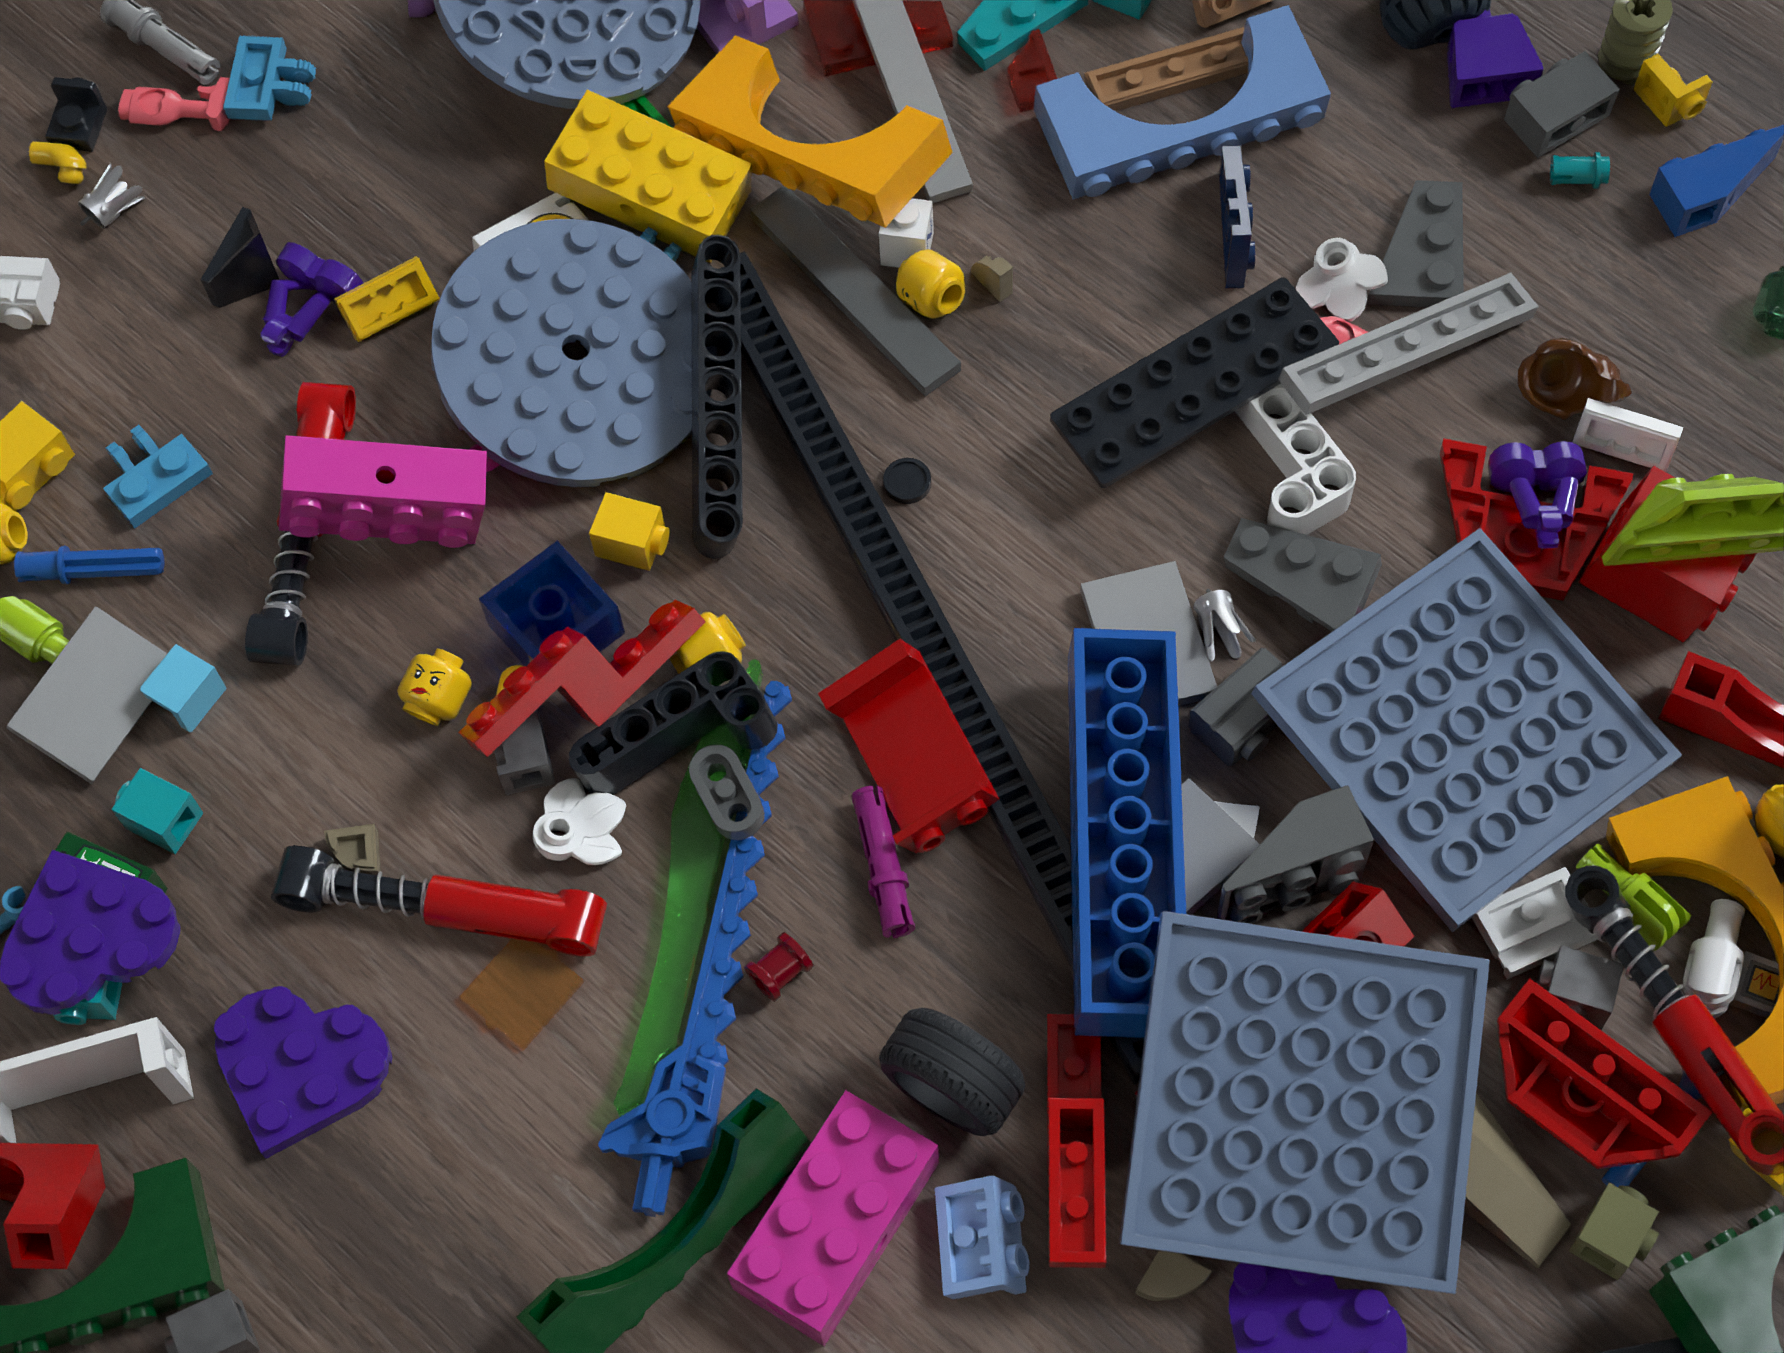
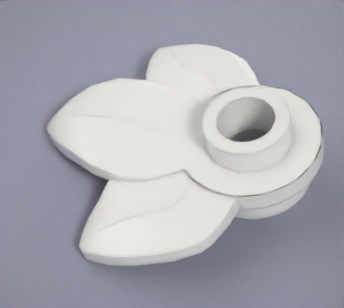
M1332 238L1319 246L1314 258V267L1299 278L1296 290L1312 309L1326 304L1328 311L1333 316L1351 322L1360 316L1365 309L1367 290L1376 289L1387 284V271L1384 263L1378 257L1360 254L1353 243L1342 238ZM1338 261H1343L1338 265H1334Z
M566 779L554 786L545 796L544 815L534 825L533 842L539 852L550 860L562 861L572 856L587 865L608 863L622 854L619 844L610 833L622 821L626 803L619 797L609 793L593 792L586 795L579 779ZM551 831H562L566 834L563 836L554 835Z

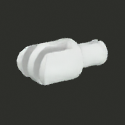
M1717 899L1711 903V913L1705 936L1692 943L1683 976V991L1685 995L1699 996L1714 1018L1724 1014L1728 1009L1729 1003L1733 1001L1738 989L1745 959L1743 952L1736 945L1741 921L1745 915V908L1741 904L1729 899Z

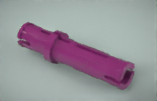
M873 786L862 787L852 793L851 799L857 815L865 857L870 871L871 880L867 882L869 894L875 897L883 936L886 938L893 936V938L903 937L915 930V923L909 908L906 889L909 887L908 877L905 872L901 871L896 846L892 837L893 833L886 811L883 789L879 786L875 789Z

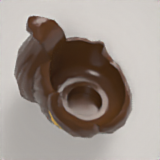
M1555 338L1545 341L1538 346L1533 354L1523 359L1518 369V386L1523 397L1541 411L1563 420H1567L1577 413H1582L1588 398L1603 403L1620 402L1632 393L1629 384L1621 380L1620 370L1607 356L1595 353L1586 345L1571 339Z

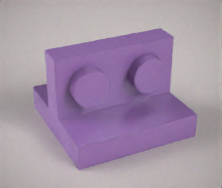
M700 0L697 29L716 55L735 35L759 45L799 25L798 14L788 0Z

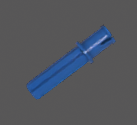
M60 546L58 551H18L14 560L15 575L20 583L26 581L60 580L62 584H70L71 578L158 575L164 572L165 566L164 554L160 548L70 551L68 546Z

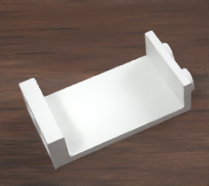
M154 1017L0 1061V1143H16L11 1110L142 1072L152 1080L173 1104L193 1099L185 1050L160 1020Z

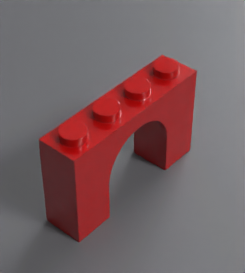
M0 1143V1200L14 1202L4 1222L12 1268H68L106 1188L98 1144Z

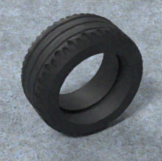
M929 1008L909 1010L903 1016L879 1055L883 1073L904 1094L947 1123L977 1136H988L997 1133L1002 1128L1025 1089L1022 1071L1001 1049L958 1020Z

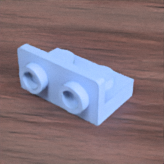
M992 1175L936 1187L935 1197L943 1296L958 1299L1004 1290L1014 1295L1025 1293V1276L1029 1273V1258L1025 1247L1022 1245L1020 1222L1024 1218V1204L1016 1186Z

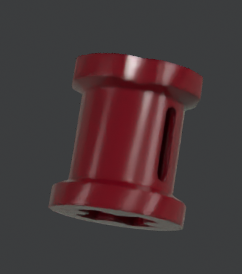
M782 932L777 937L778 944L758 962L750 961L744 966V970L751 981L773 1002L781 997L780 990L801 971L809 972L814 967L805 950L785 932Z

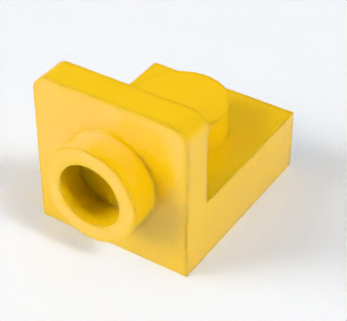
M1656 54L1643 61L1633 90L1664 126L1667 127L1681 119L1690 120L1697 116L1707 104L1706 98L1713 81L1705 75L1686 85L1678 71L1670 67L1659 54Z

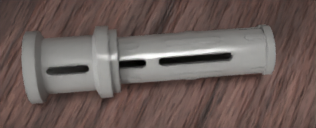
M104 0L100 9L102 21L109 26H118L127 32L129 40L133 43L152 47L203 85L211 83L219 73L217 68H220L219 61L204 53L177 32L168 28L162 23V19L157 11L151 7H142L134 0Z

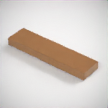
M1245 27L1085 72L1084 83L1103 104L1114 111H1119L1248 73V56L1245 55L1241 44Z

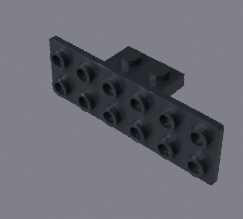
M1281 277L1051 412L1050 422L1099 486L1107 488L1280 385L1281 382L1278 379L1284 367L1339 345V340L1287 278Z

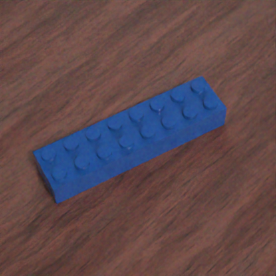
M1074 628L1068 653L1074 1035L1145 1037L1160 913L1167 911L1186 914L1176 632Z

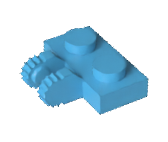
M239 36L223 107L227 118L272 120L276 100L287 106H305V104L310 102L312 94L305 83L313 82V79H315L316 68L314 64L312 65L306 60L285 58L286 46L283 38Z
M140 425L130 430L132 439L140 449L144 450L148 457L135 466L130 461L125 450L118 446L117 443L113 442L106 447V451L124 474L103 489L108 498L134 529L213 474L208 463L183 434H180L159 449Z

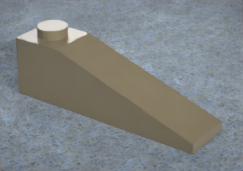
M1476 1093L1464 1212L1538 1269L1569 1229L1571 1223Z

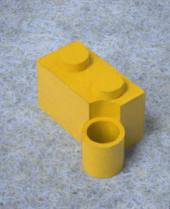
M23 401L0 421V502L11 507L13 511L25 507L31 501L33 495L49 479L61 473L67 466L68 461L75 456L63 433Z

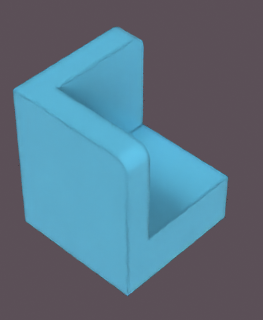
M177 644L173 646L140 688L145 697L170 711L181 728L189 733L196 728L227 689L214 666Z

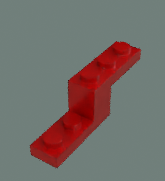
M678 600L664 604L651 615L649 625L636 638L628 639L616 649L613 655L614 660L611 663L603 657L585 635L569 627H566L563 631H557L541 644L540 653L527 666L517 668L505 679L503 683L504 689L490 702L478 705L468 715L466 719L467 725L458 733L474 749L488 757L556 690L582 718L600 727L706 621L695 608Z
M1047 1014L1049 1267L1105 1268L1104 1098H1101V1036L1074 1035V1014Z

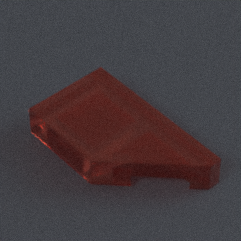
M1040 29L1032 31L1026 46L1019 55L1015 56L1007 68V79L1019 113L1034 109L1037 85L1058 79Z

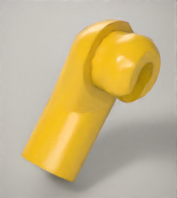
M35 141L31 143L29 158L32 164L60 166L58 179L62 183L81 184L83 182V169H86V161L75 148L59 143Z

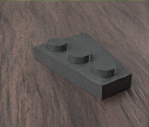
M1415 181L1383 259L1388 282L1382 287L1371 289L1367 305L1430 307L1464 292L1462 182Z
M1241 518L1224 555L1227 569L1270 597L1277 596L1296 608L1297 614L1311 623L1316 621L1332 632L1363 610L1382 566L1381 554Z

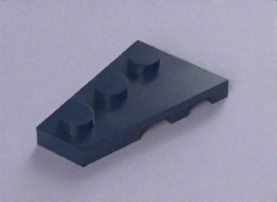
M1222 146L1219 188L1225 288H1244L1246 271L1255 269V242L1251 241L1253 206L1252 203H1248L1246 193L1250 192V165H1243L1241 146Z

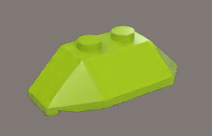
M1719 474L1705 481L1686 482L1684 478H1670L1661 481L1638 507L1602 556L1604 566L1784 551V484L1758 477L1735 478L1732 474Z

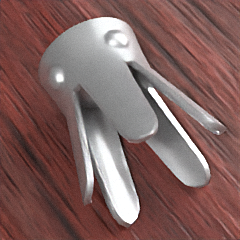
M110 163L93 191L85 194L83 199L78 201L79 207L87 215L80 224L83 226L91 219L104 229L120 215L121 211L144 199V196L137 197L142 192V187L137 185L126 190L127 184L124 181L117 182L123 173L121 166H116L112 170V164Z
M1207 589L1206 594L1195 601L1194 610L1198 615V621L1203 630L1205 650L1209 662H1212L1215 658L1214 627L1221 636L1230 656L1234 659H1239L1242 653L1236 634L1242 631L1250 642L1256 641L1234 611L1231 594L1228 591H1211Z

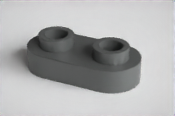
M710 745L699 750L690 762L689 774L716 829L721 835L732 840H743L753 836L761 828L765 813L761 800L733 750L723 745ZM716 772L726 773L724 778L719 781L710 780L711 776ZM737 812L747 813L746 818L742 821L734 822L731 820Z

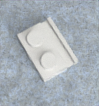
M1566 867L1502 894L1472 917L1494 958H1498L1504 969L1503 974L1507 980L1541 965L1544 959L1548 961L1553 960L1561 945L1577 949L1598 940L1596 934L1590 933L1587 928L1583 927L1575 919L1567 902L1565 885L1571 875ZM1583 898L1582 904L1584 906L1589 907L1585 899Z

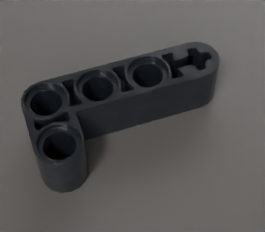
M725 651L714 652L607 720L600 727L581 737L573 744L569 752V763L590 794L600 792L614 795L723 723L736 742L750 750L767 746L774 739L778 724L763 693L740 661L732 653ZM730 680L727 684L720 686L723 682ZM688 708V709L685 710L684 712H682V713H680V714H677V713L680 712L682 709ZM756 714L753 718L743 721L748 716ZM646 735L643 739L635 742L639 737Z

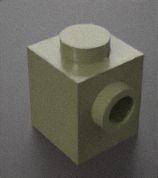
M1608 1183L1598 1196L1568 1251L1614 1279L1619 1280L1629 1268L1634 1257L1643 1262L1652 1249L1659 1233L1651 1229V1226L1659 1211L1650 1207L1647 1198L1637 1190L1624 1185L1616 1187Z

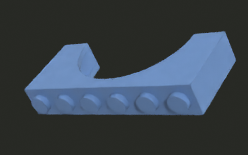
M1289 5L1246 19L1241 44L1245 55L1248 56V77L1239 92L1225 106L1195 121L1160 125L1140 122L1125 117L1097 99L1085 85L1079 72L1037 85L1033 110L1072 199L1085 195L1089 197L1099 196L1111 187L1128 181L1131 183L1142 182L1153 173L1171 167L1173 169H1182L1192 164L1196 159L1211 154L1220 156L1222 146H1239L1254 140L1258 142L1268 141L1278 135L1279 132L1297 126L1299 128H1307L1324 118L1331 93Z

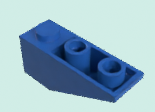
M1784 125L1769 130L1759 129L1753 131L1743 139L1726 145L1718 143L1710 146L1702 153L1685 159L1674 158L1659 167L1649 195L1674 237L1715 224L1776 158L1784 139Z

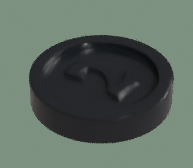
M915 458L895 460L884 472V489L887 495L898 503L912 504L919 502L927 496L931 489L930 470L922 461Z

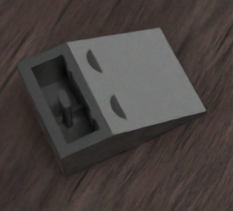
M1348 785L1300 801L1223 884L1216 919L1253 924L1262 918V913L1279 907L1283 911H1291L1308 903L1313 895L1327 890L1331 894H1339L1352 882L1359 883L1374 839Z

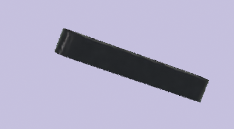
M711 235L701 242L691 272L692 538L698 552L712 559L723 558L732 551L743 524L740 253L735 242L723 235ZM717 260L721 262L725 268H713L710 265H708L706 261ZM718 303L726 311L714 312L706 304ZM717 346L724 350L726 355L714 356L708 352L706 347ZM718 390L727 399L724 401L713 400L706 391ZM718 434L726 440L727 445H714L709 442L706 435ZM712 478L720 479L726 484L728 489L726 491H716L709 487L706 480ZM713 523L720 524L727 530L728 536H714L708 531L706 526Z

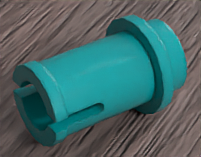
M1594 152L1593 156L1552 155L1551 185L1592 184L1593 189H1598L1600 184H1608L1610 158L1609 156H1601L1600 152Z

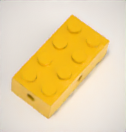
M588 89L544 161L547 189L641 232L650 227L658 232L656 239L669 245L673 242L681 247V250L696 256L699 245L705 238L711 235H727L751 192L752 163Z

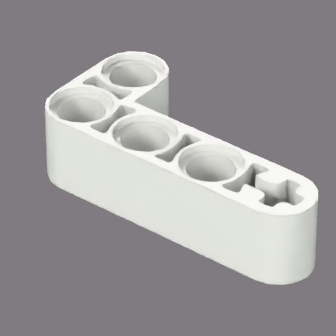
M1282 384L1235 411L1287 478L1280 482L1272 492L1267 525L1308 535L1348 510L1356 481V472L1352 464L1311 413L1305 415ZM1277 414L1282 416L1283 418L1274 419L1272 417H1269L1268 415ZM1305 449L1310 451L1311 454H1301L1295 450ZM1332 484L1337 486L1339 490H1329L1323 485ZM1293 507L1298 509L1300 512L1288 513L1284 511L1282 508Z

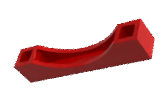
M1688 651L1673 680L1658 719L1784 768V705L1754 686L1738 670Z

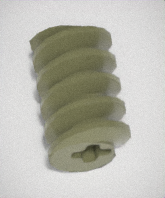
M1615 0L1597 56L1598 65L1605 74L1618 79L1622 83L1635 85L1643 61L1658 54L1673 13L1670 0Z

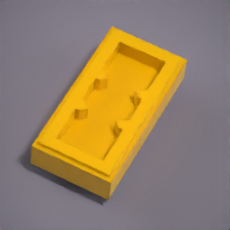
M414 257L334 298L354 339L359 342L440 300L420 259Z

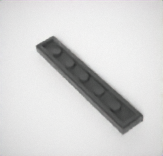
M782 186L750 208L751 219L924 396L930 394L961 371V361L792 190Z

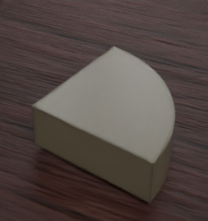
M985 256L972 265L971 273L999 302L1012 294L1013 266L1005 259L997 257L992 260L991 256Z
M375 824L324 831L326 843L334 858L342 867L352 872L359 868L360 873L378 875L381 869L378 829Z
M1159 1250L1138 1285L1135 1294L1152 1301L1178 1299L1200 1289L1210 1277L1211 1271L1181 1253Z

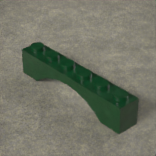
M756 1088L717 1125L712 1150L699 1182L684 1206L662 1231L637 1251L611 1265L581 1275L556 1278L516 1318L547 1353H604L625 1331L634 1328L644 1317L645 1311L665 1292L677 1287L683 1280L685 1273L705 1253L716 1249L723 1241L725 1234L744 1215L755 1211L763 1202L764 1196L779 1181L792 1174L811 1145L810 1140L780 1102Z

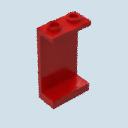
M898 639L818 693L826 710L844 720L875 782L883 789L884 799L901 829L892 835L897 845L914 853L933 850L945 841L947 833L960 825H969L980 820L987 814V807L1000 800L920 651L902 639Z

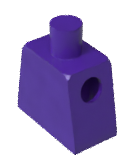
M1485 9L1481 15L1475 18L1458 20L1453 23L1448 44L1451 108L1510 101L1511 92L1520 83L1529 79L1533 82L1542 76L1543 65L1518 16L1514 14L1492 16L1491 11Z

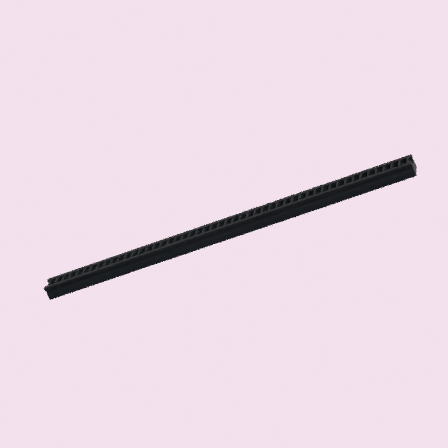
M744 251L740 253L741 353L896 641L902 639L920 651L1000 800L987 807L988 814L1073 970L1071 845L753 264ZM715 303V305H716V307L718 308L719 312H725V311H726V310L723 308V306H721V305L718 304V303ZM1108 1036L1133 1084H1138L1145 1037Z

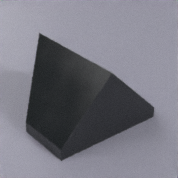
M241 208L200 279L213 306L221 308L269 290L272 280H280L251 209Z

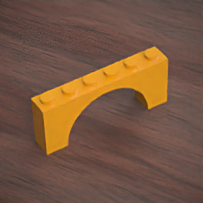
M736 35L668 105L675 123L674 129L752 163V173L756 175L764 174L780 181L781 184L790 190L798 189L814 196L824 205L829 206L832 204L850 212L858 220H868L884 228L888 226L953 153L943 120L908 105L882 126L861 136L836 143L804 144L789 141L772 134L760 124L764 105L773 89L780 82L770 51L766 47Z
M1728 776L1610 817L1606 839L1617 862L1631 875L1635 873L1641 875L1645 872L1649 877L1679 876L1712 885L1740 902L1764 929L1778 963L1779 991L1777 1003L1764 1024L1748 1039L1735 1046V1048L1777 1105L1784 1102V882H1779L1772 868L1775 865V858L1768 840L1764 836L1757 837L1749 821L1752 820L1753 815L1747 797L1741 790L1735 792ZM1725 1074L1718 1077L1740 1110L1743 1112L1749 1108Z

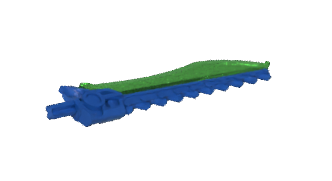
M754 659L748 662L749 666L746 671L760 689L763 672L760 661ZM770 681L765 687L764 697L775 717L792 702L789 686H785L778 681ZM754 714L748 716V717H747L746 719H744L743 721H747V720L753 718ZM724 723L703 736L693 756L702 748L710 745H723L733 750L743 768L747 769L746 774L761 800L765 813L763 824L772 817L769 802L764 801L760 794L779 777L775 762L767 759V755L786 739L782 724H778L774 739L767 746L760 749L750 750L742 747L736 742ZM689 766L681 783L671 814L669 883L660 950L624 1079L613 1103L620 1117L607 1125L598 1143L602 1153L614 1152L619 1157L641 1161L632 1210L644 1213L645 1216L650 1217L664 1215L672 1168H681L686 1162L706 1158L712 1150L726 1074L724 1066L729 1062L725 1045L721 1046L716 1040L736 1020L733 1004H729L724 999V995L744 978L740 961L736 962L731 956L736 949L751 937L747 920L743 921L739 917V913L758 896L755 881L750 880L746 873L765 856L762 841L757 840L753 836L743 840H730L683 1045L675 1050L725 839L716 829L695 789L689 774ZM716 772L711 776L710 780L719 781L724 778L726 773ZM737 812L735 822L745 819L747 813ZM654 1068H656V1069H655V1072H654V1075H653V1078H652V1081H651V1084H650V1088H649L647 1097H646V1093H647V1090H648V1087H649V1083H650V1080H651V1077H652L653 1070H654Z

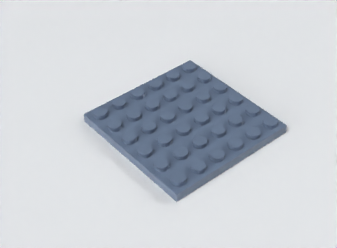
M1481 528L1254 687L1251 693L1332 790L1346 785L1349 786L1373 839L1452 932L1672 766L1682 756L1677 748Z
M1167 911L1160 913L1119 1244L1456 1294L1490 959Z

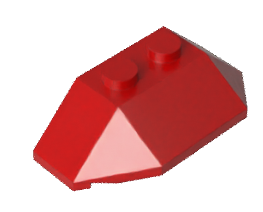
M1530 978L1496 1021L1506 1101L1596 1169L1679 1157L1713 1113Z

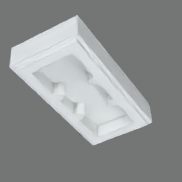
M1588 398L1572 443L1652 468L1654 465L1667 472L1683 427Z

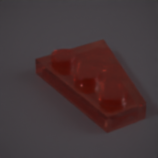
M803 0V9L825 77L876 65L852 0ZM902 0L922 53L953 47V34L941 1Z

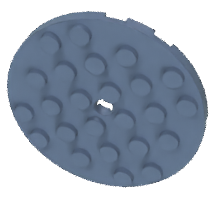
M433 0L441 25L451 42L464 58L485 77L518 96L534 102L569 109H576L587 89L622 104L650 92L663 83L675 71L689 49L697 27L700 11V0Z
M579 219L538 221L521 225L492 238L462 262L447 283L437 305L432 328L431 362L441 392V400L448 414L460 431L464 430L473 441L482 447V451H487V457L519 475L539 482L569 487L600 486V482L612 481L623 477L631 479L661 464L663 459L677 449L681 443L684 444L692 434L690 278L670 257L648 241L626 230L595 221ZM579 340L581 341L580 344L586 348L588 356L581 360H572L563 353L562 347ZM717 346L706 347L709 353L717 356ZM712 390L706 391L709 397L711 396Z

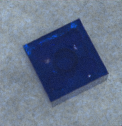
M558 540L479 598L488 626L524 666H527L540 653L541 644L551 634L563 631L566 627L585 635L599 652L625 634L618 606Z

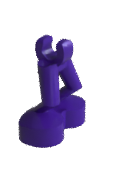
M292 242L286 243L275 260L278 268L288 279L272 280L263 318L266 325L261 332V338L268 344V350L282 357L288 353L294 340L301 342L331 301L335 302L334 298L363 284L361 278L346 265L332 259L323 260L305 247ZM317 289L318 292L293 317L285 314L288 291Z
M1565 441L1550 444L1543 450H1532L1528 445L1516 442L1499 446L1492 452L1488 460L1490 484L1500 491L1512 493L1523 525L1527 529H1536V539L1539 548H1558V532L1562 528L1569 527L1573 521L1577 488L1584 481L1587 473L1581 447L1575 443ZM1535 485H1539V489L1542 491L1556 492L1552 505L1541 506L1533 491Z

